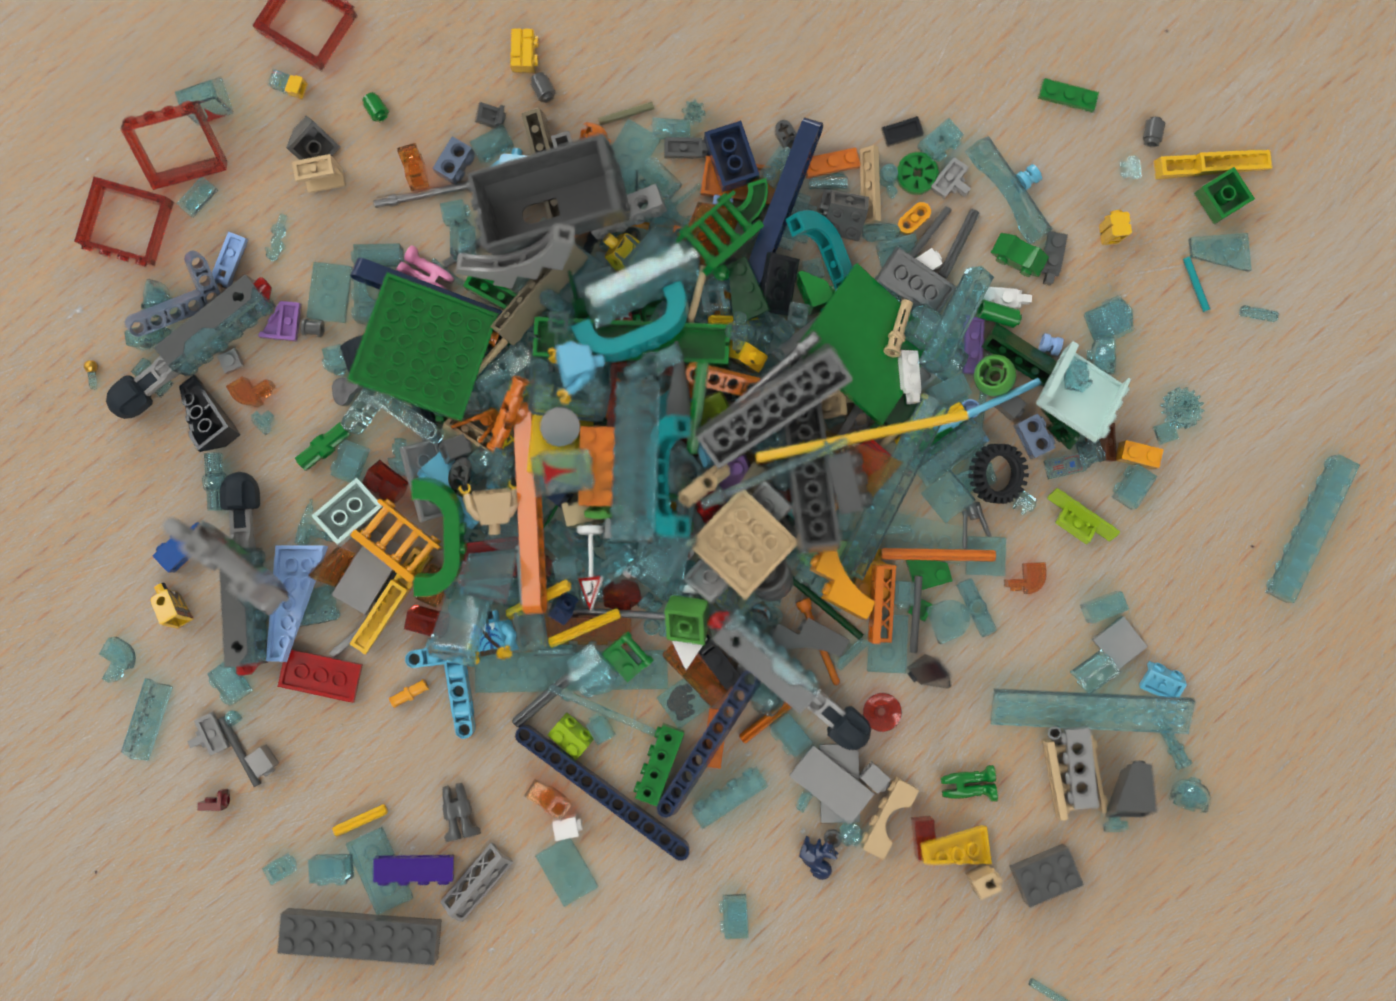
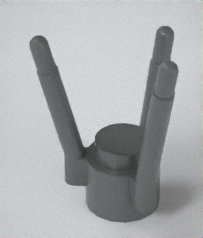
M980 502L965 505L966 510L962 511L963 549H967L968 517H970V520L980 519L986 536L989 538L992 536L984 518Z

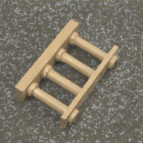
M1091 735L1099 803L1097 810L1101 813H1107L1108 800L1106 795L1103 794L1095 750L1098 748L1096 738ZM1050 739L1043 740L1042 744L1055 816L1060 821L1069 820L1068 813L1079 809H1074L1072 804L1065 802L1064 794L1070 791V785L1064 784L1061 781V775H1063V772H1068V767L1058 763L1057 756L1059 753L1066 752L1065 745H1057ZM1074 744L1072 751L1081 750V744ZM1077 763L1074 771L1083 769V763ZM1079 783L1076 790L1085 789L1086 784Z

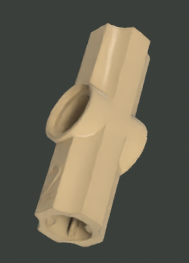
M725 464L718 469L716 465H713L701 476L695 478L691 484L678 493L680 502L690 507L709 491L714 490L721 481L730 475L729 466Z

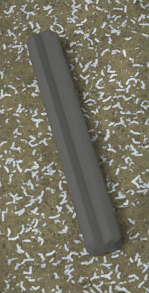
M975 209L969 211L938 273L945 279L949 276L980 214Z
M565 673L513 718V724L518 728L521 727L573 682V677L569 673Z

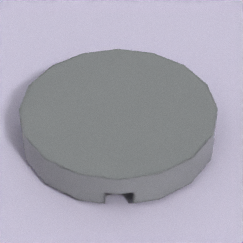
M554 407L543 415L540 422V431L548 443L555 446H565L577 438L580 431V423L576 414L570 409Z

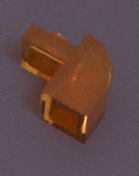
M416 143L398 147L397 151L404 166L405 177L411 192L430 187L425 163Z
M243 376L226 386L235 401L249 407L264 405L260 398L271 395L272 390L276 388L274 383L268 379L253 387L249 379Z
M1046 562L1022 563L1023 579H1004V587H1010V591H1022L1023 587L1024 594H1033L1039 591L1046 581Z
M536 779L524 795L526 799L541 806L545 813L562 821L572 805L569 799L560 791Z

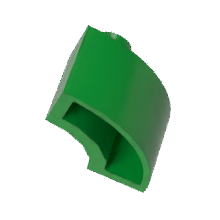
M766 178L748 183L747 197L742 205L736 207L749 223H753L758 219L766 206L768 199Z
M1000 233L991 251L998 263L1002 265L1007 264L1019 270L1026 277L1031 275L1039 277L1049 258L1040 247L1028 244L1016 235Z

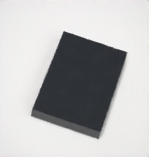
M767 252L761 282L762 292L770 307V310L767 312L783 316L790 315L800 259Z

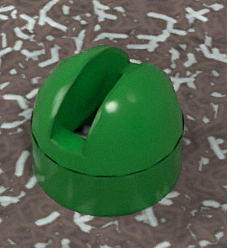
M723 264L716 268L712 274L718 281H724L729 277V270Z

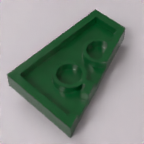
M746 256L728 265L735 327L770 310Z

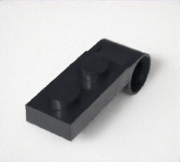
M707 634L706 638L708 639L698 653L724 688L729 690L736 684L740 675L717 644L711 639V636Z

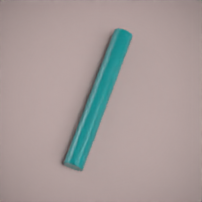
M1190 256L1183 259L1202 311H1208L1210 306Z

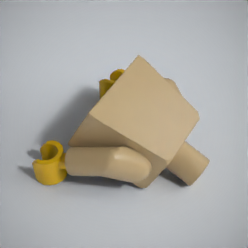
M509 480L507 488L472 491V495L469 484H467L468 491L465 492L459 486L466 511L475 521H479L481 525H488L490 535L501 534L500 524L508 523L509 518L514 516L518 508L517 486H512L511 480Z

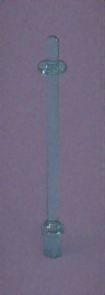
M841 438L828 444L827 440H824L825 446L726 490L716 489L714 493L700 498L701 505L706 510L718 503L723 504L729 496L827 453L830 457H833L832 451L847 445L848 439Z

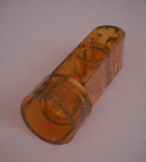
M673 643L663 652L664 659L700 694L699 696L710 707L714 706L728 692L715 674L697 656L686 670Z

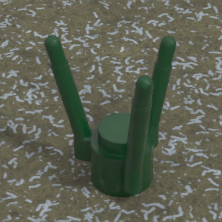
M569 270L568 276L574 297L571 299L575 317L580 319L587 318L590 315V311L594 310V302L599 284H595L590 303L585 298H578L574 278Z

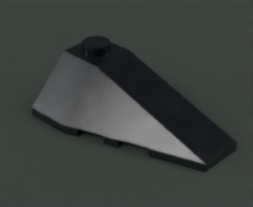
M192 375L179 386L182 403L187 414L185 416L186 422L189 424L190 429L188 432L189 438L199 452L226 447L241 435L196 375Z
M924 654L907 667L910 671L907 674L914 683L917 681L921 685L946 689L952 687L951 675L940 660Z

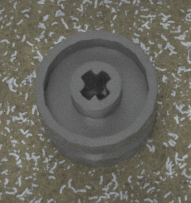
M785 559L754 590L755 594L761 599L778 601L791 591L793 574Z

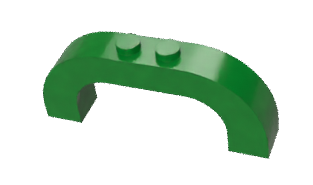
M416 477L411 480L412 500H427L436 504L442 512L444 525V564L442 569L436 573H418L413 577L414 597H427L442 592L459 576L464 563V554L467 552V543L464 542L467 524L464 523L461 502L448 485L433 478Z

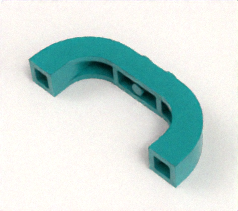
M811 210L799 211L785 219L792 237L805 235L815 241L836 291L851 270L852 264L835 226L825 216Z
M681 281L662 288L668 305L665 314L659 320L618 338L606 339L600 337L595 332L590 319L571 326L579 344L588 345L592 356L603 355L604 361L617 362L630 357H637L642 352L656 349L661 344L671 340L684 327L689 312L688 299Z
M670 415L662 418L651 430L645 445V514L653 530L665 537H690V517L675 516L669 504L670 451L678 439L690 437V417Z

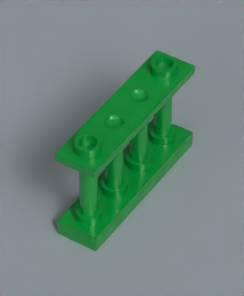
M734 190L728 195L725 192L717 199L718 204L690 227L686 225L678 232L680 236L676 242L680 243L686 238L705 259L707 266L702 272L706 276L713 272L764 226L760 220L754 225L752 222L749 223L732 204L730 199L736 194ZM723 205L744 228L742 235L737 234L718 213L717 210ZM712 216L731 238L732 244L729 246L727 244L724 245L704 221ZM697 227L716 246L719 253L717 257L711 255L692 234Z

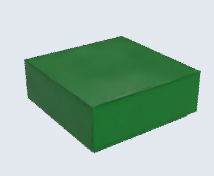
M922 598L920 620L925 622L933 604ZM913 602L907 611L910 615H912Z

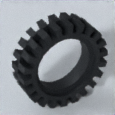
M988 444L987 447L983 446L980 448L981 451L975 453L978 458H972L971 462L975 463V466H969V470H974L973 474H968L969 478L974 479V481L969 482L970 486L976 487L973 489V492L978 494V498L984 499L983 501L997 504H1007V502H1013V498H1019L1020 495L1018 493H1023L1025 490L1021 485L1027 486V481H1024L1023 478H1029V473H1024V470L1029 469L1028 465L1022 464L1026 462V458L1020 457L1023 453L1016 451L1018 448L1009 444ZM997 456L1005 458L1011 468L1010 481L1000 491L993 490L986 478L988 464Z

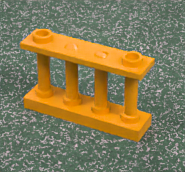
M379 499L377 502L383 506L365 530L355 529L350 536L410 584H413V577L417 573L416 570L434 547L437 550L444 548L440 545L442 541L433 534L430 537L395 509L396 505L389 499ZM391 512L398 519L380 542L377 541L375 543L370 539L371 533L387 513ZM403 524H406L413 530L395 554H389L386 551V545ZM420 535L428 544L412 564L406 567L401 563V558Z

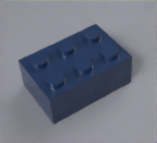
M742 121L704 133V141L722 193L758 181L760 174Z

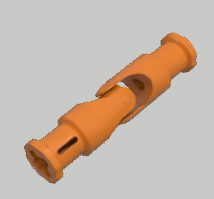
M513 376L511 388L506 392L502 407L493 426V435L486 446L493 452H503V444L505 439L509 437L523 401V393L529 381L521 376Z

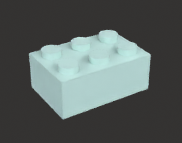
M355 478L316 511L312 517L332 540L341 547L352 538L350 535L355 529L361 530L373 520L383 506L377 502L378 500L360 480Z

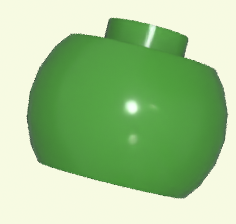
M988 355L981 359L974 369L976 387L988 396L996 397L1006 394L1012 389L1016 381L1014 364L1002 355ZM995 365L1003 366V370H1001V369L998 368V367H992V366H995ZM989 368L986 374V378H984V373ZM1000 374L1001 378L998 381L994 382L991 380L993 375Z

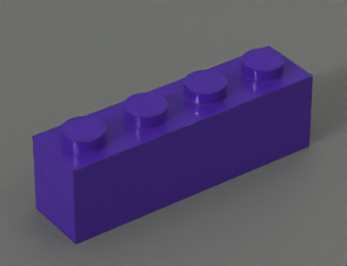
M385 855L373 858V883H378V886H388L390 882H398L400 886L410 885V882H418V885H429V882H437L438 885H448L454 879V855Z

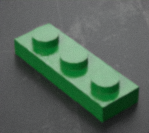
M1044 78L1038 99L1093 113L1099 92Z

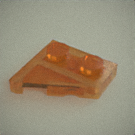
M337 546L308 576L314 580L337 587L355 553Z

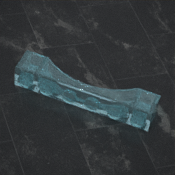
M989 136L979 139L965 151L974 166L982 171L1004 195L1014 213L1018 229L1028 244L1035 243L1053 230Z

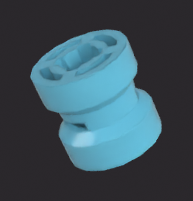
M1031 164L1024 172L1020 171L1017 173L1015 179L1020 188L1026 191L1033 183L1041 181L1042 175L1039 169L1034 164Z

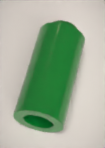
M985 299L980 302L977 309V318L1011 328L1019 325L1022 320L1019 309Z

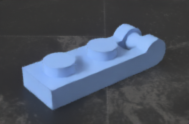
M231 232L227 233L212 271L216 284L220 283L225 288L233 284V277L248 239ZM222 271L226 272L224 277L221 276Z

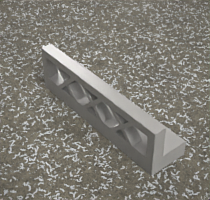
M490 843L440 901L448 915L453 919L463 922L510 868L513 861L511 858L501 854L495 844ZM493 851L496 856L488 862V856ZM481 867V873L475 877L477 868ZM465 882H468V888L465 892H462ZM453 896H456L455 903L450 907L448 902Z

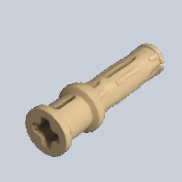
M909 300L901 301L893 331L888 334L889 341L883 351L890 357H899L901 355L900 348L905 341L904 332L913 306V302Z

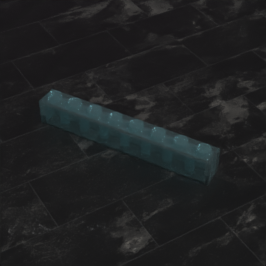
M1340 454L1330 456L1325 461L1323 473L1318 476L1316 480L1317 485L1308 496V504L1299 515L1300 521L1291 532L1290 542L1285 545L1283 549L1284 554L1275 565L1276 571L1267 582L1265 593L1286 603H1295L1360 467V464Z

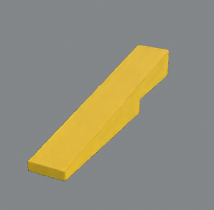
M1270 150L1200 152L1197 155L1161 156L1154 161L1156 179L1223 174L1233 167L1236 168L1237 172L1270 170L1272 168Z
M418 546L414 547L403 565L406 567L407 565L410 566L423 549ZM429 554L416 570V575L425 571L434 558L432 555ZM397 573L394 579L389 582L349 644L363 654H367L413 588V584H410Z

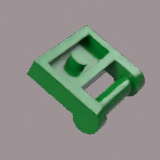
M629 631L625 632L602 652V655L627 683L654 661L632 639ZM626 642L642 660L640 663H637L622 647L623 643Z

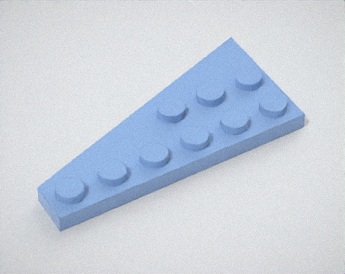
M275 545L273 574L285 585L290 600L288 602L283 601L269 617L266 661L287 662L328 546Z

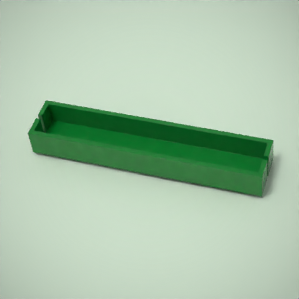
M535 317L534 335L537 338L533 339V356L536 359L548 360L551 357L548 354V350L551 348L556 350V345H563L569 341L579 344L571 326L588 319ZM590 319L595 332L600 337L606 339L618 338L653 323L651 321ZM685 323L684 327L674 338L661 344L658 348L649 349L637 357H630L617 362L674 365L675 341H678L685 365L697 362L698 360L708 361L710 366L729 367L730 325Z

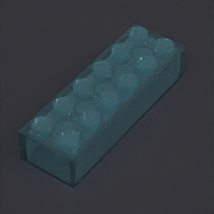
M686 239L584 288L583 293L587 313L598 328L608 325L619 317L626 316L637 308H643L654 300L661 299L665 295L663 287L681 281L683 286L688 283H694L699 275V255Z

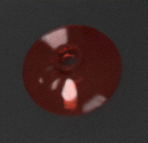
M877 693L869 697L865 702L863 716L869 721L870 727L873 730L886 732L898 725L901 720L902 709L898 700L892 695ZM880 708L885 710L883 715L878 714Z

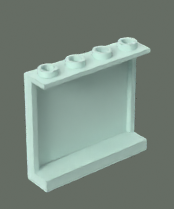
M1072 341L1063 350L1036 404L1095 443L1101 437L1105 438L1110 431L1108 427L1117 417L1115 412L1123 404L1122 398L1130 389L1128 385L1131 379L1128 378L1123 383L1119 382L1078 355L1076 351L1079 345Z

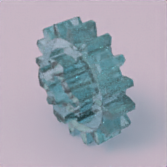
M1178 387L1163 397L1165 402L1160 406L1165 408V410L1161 414H1166L1167 417L1164 420H1170V426L1177 424V429L1182 427L1187 429L1190 426L1196 425L1197 421L1202 419L1199 414L1205 411L1200 409L1204 402L1198 401L1201 397L1200 395L1194 396L1195 390L1188 392V387L1182 390Z

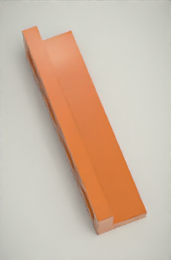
M872 564L870 599L875 601V604L869 615L868 641L872 644H880V642L892 643L896 565ZM884 569H891L890 578L884 582ZM884 587L889 590V597L885 601H883ZM883 606L888 610V616L884 620H882ZM882 625L887 629V638H881Z

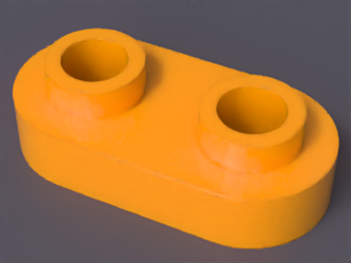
M925 202L916 203L899 219L897 223L898 231L903 235H910L930 217V206ZM917 211H922L924 215L919 216ZM903 224H909L910 228H904Z

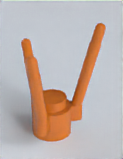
M490 407L478 415L451 425V429L480 420L484 426H489L478 440V443H481L493 429L499 412L495 408Z

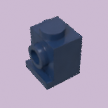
M561 483L555 487L553 493L546 495L548 499L560 508H562V503H568L575 495L566 487L560 492L561 488L564 487Z
M568 592L561 594L552 601L548 616L565 625L572 617L579 599Z

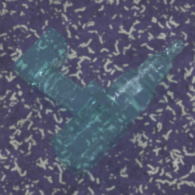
M313 499L309 500V504H307L305 512L302 514L300 524H298L294 542L297 545H309L310 536L333 542L326 532L317 530L316 525H312Z

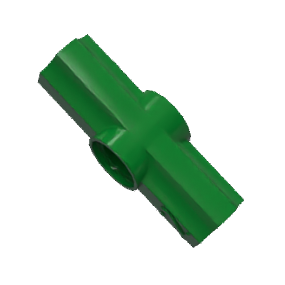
M341 422L337 423L325 434H320L310 442V446L295 457L296 462L304 471H307L319 460L325 459L334 453L336 447L351 436L349 430Z

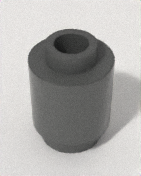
M543 72L534 74L530 80L538 100L545 103L553 100L556 91L548 76Z
M1151 117L1146 120L1143 134L1145 146L1158 147L1160 142H1162L1165 122L1162 118Z

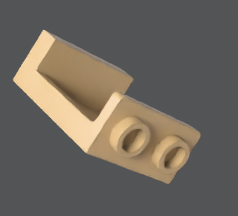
M330 154L292 162L295 181L297 183L305 181L309 193L345 186L343 169Z

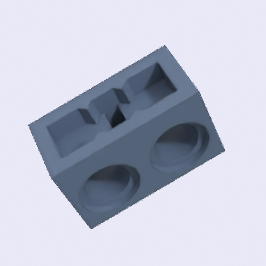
M452 136L432 169L440 177L452 184H456L463 179L464 170L467 165L472 164L475 153L472 147ZM458 151H465L463 156L456 157ZM449 167H455L452 173H446Z
M1039 414L1014 425L1030 460L1055 448V440L1050 433L1048 434L1045 428L1047 426L1046 422ZM1029 422L1035 425L1034 432L1029 431ZM1038 439L1043 441V449L1037 447Z

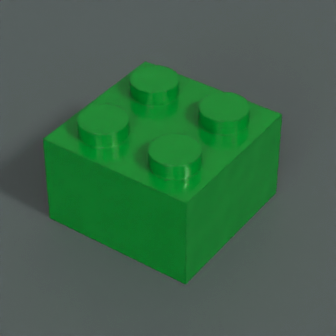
M1235 167L1194 192L1214 225L1255 199Z

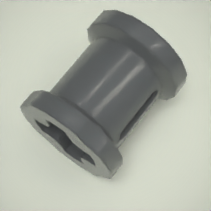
M303 318L301 334L303 336L307 334L317 335L322 338L325 330L324 321L319 320V322Z

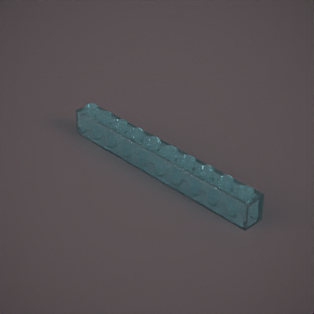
M923 393L909 422L947 414L950 406L940 399ZM941 425L905 432L901 435L886 468L874 488L872 503H870L871 507L863 511L839 558L846 573L861 580L864 579Z

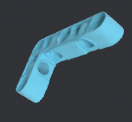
M458 643L429 646L408 652L405 657L408 667L418 668L444 664L455 733L461 739L469 738L474 734L476 725L463 647ZM452 647L458 651L456 658L452 657L449 653ZM413 654L419 656L420 661L418 664L413 663ZM456 686H461L464 689L462 696L456 694ZM462 724L469 726V734L462 732Z

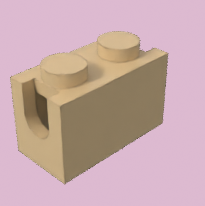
M987 864L965 873L973 891L980 900L1003 891L1000 886L1003 881L999 873Z

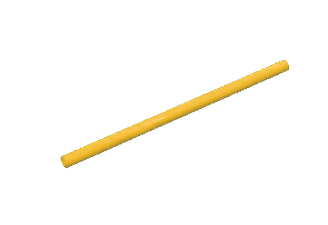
M964 410L756 453V460L759 463L968 420V412Z

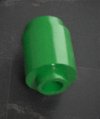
M374 92L366 94L362 101L371 119L375 122L386 120L389 110L380 96Z

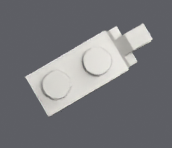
M986 286L978 287L977 306H979L983 299L1012 308H1020L1021 304L1029 305L1032 303V295L1022 294V290Z
M901 350V355L898 357L900 388L906 394L907 404H916L920 402L921 393L918 351Z

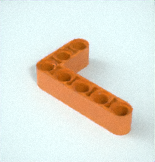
M691 362L685 368L687 380L692 384L695 382V377L689 374L692 370L696 369L697 362ZM708 365L706 387L742 396L748 391L746 388L749 384H756L761 378ZM712 374L719 376L716 381H710L709 377ZM730 379L737 380L734 386L728 385Z

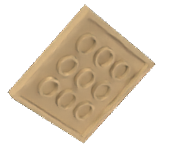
M742 487L687 545L746 600L797 545V539Z

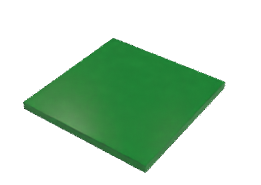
M856 263L801 339L802 341L812 331H815L821 338V341L808 351L809 354L802 357H807L828 343L852 378L851 382L839 390L880 426L884 424L904 393L900 388L898 357H890L883 351L889 341L888 334L893 331L901 303ZM910 312L904 332L905 341L902 343L900 351H918L919 367H921L939 338Z
M386 272L347 382L461 422L493 332V328L490 326L498 318L499 314Z

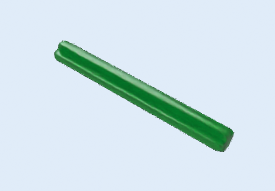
M698 360L696 365L690 415V437H688L686 449L689 454L698 453L699 440L696 438L695 430L701 427L709 365L708 361Z

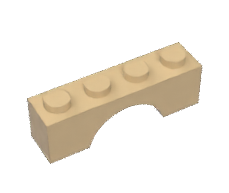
M898 777L889 782L888 793L885 798H881L878 804L880 809L876 815L874 814L869 822L871 826L868 832H864L860 839L863 850L882 860L885 859L893 843L886 833V821L889 815L899 808H911L920 791L917 787Z

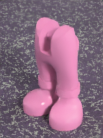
M413 245L407 249L404 260L427 272L430 276L414 270L404 262H401L396 271L444 289L446 288L435 282L438 277L451 284L455 279L440 266L424 258L421 259L418 255V249Z

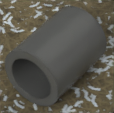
M1051 727L1048 731V736L1055 744H1062L1061 733L1063 732L1059 727Z

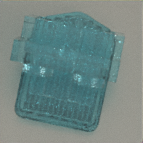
M1121 295L1104 301L1101 306L1084 314L1095 342H1100L1112 336L1118 339L1135 330L1133 326V309L1122 299Z
M591 643L567 660V665L571 670V674L566 677L570 684L577 687L581 694L588 698L593 695L609 693L617 677L620 675Z

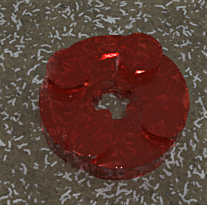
M620 580L621 583L614 584V582H611L604 587L602 591L603 604L607 608L631 610L641 600V591L638 584L634 581Z

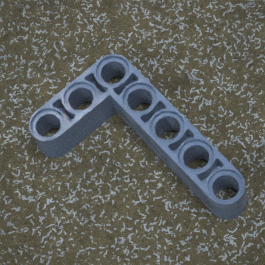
M197 251L186 253L184 261L196 289L129 315L125 319V327L132 335L140 337L189 318L220 295L205 257ZM193 259H200L198 264L192 265ZM207 275L206 280L200 283V278ZM214 293L213 298L207 300V295ZM196 300L194 306L188 307L190 301ZM177 307L176 313L170 314V310ZM159 315L156 321H151L152 316ZM140 322V326L137 329H132L134 323Z

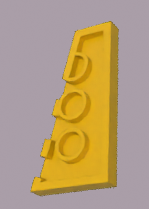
M985 825L921 843L923 863L928 865L992 864L988 831Z

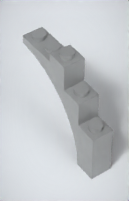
M555 223L543 239L532 246L511 253L498 255L459 253L456 274L493 280V285L513 288L517 276L537 280L542 267L556 270L563 269L574 245L575 227Z

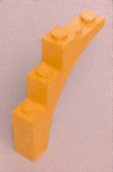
M834 493L835 504H836V510H837V509H838V504H837L836 495H835V493ZM837 550L817 552V555L815 554L811 559L810 565L812 566L810 571L829 580L822 589L823 595L821 599L859 619L867 620L875 601L864 595L851 582L842 567Z

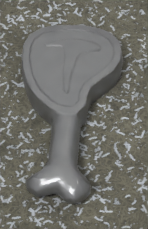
M348 377L338 378L332 384L334 401L340 406L349 405L355 394L363 389L361 386L347 382Z

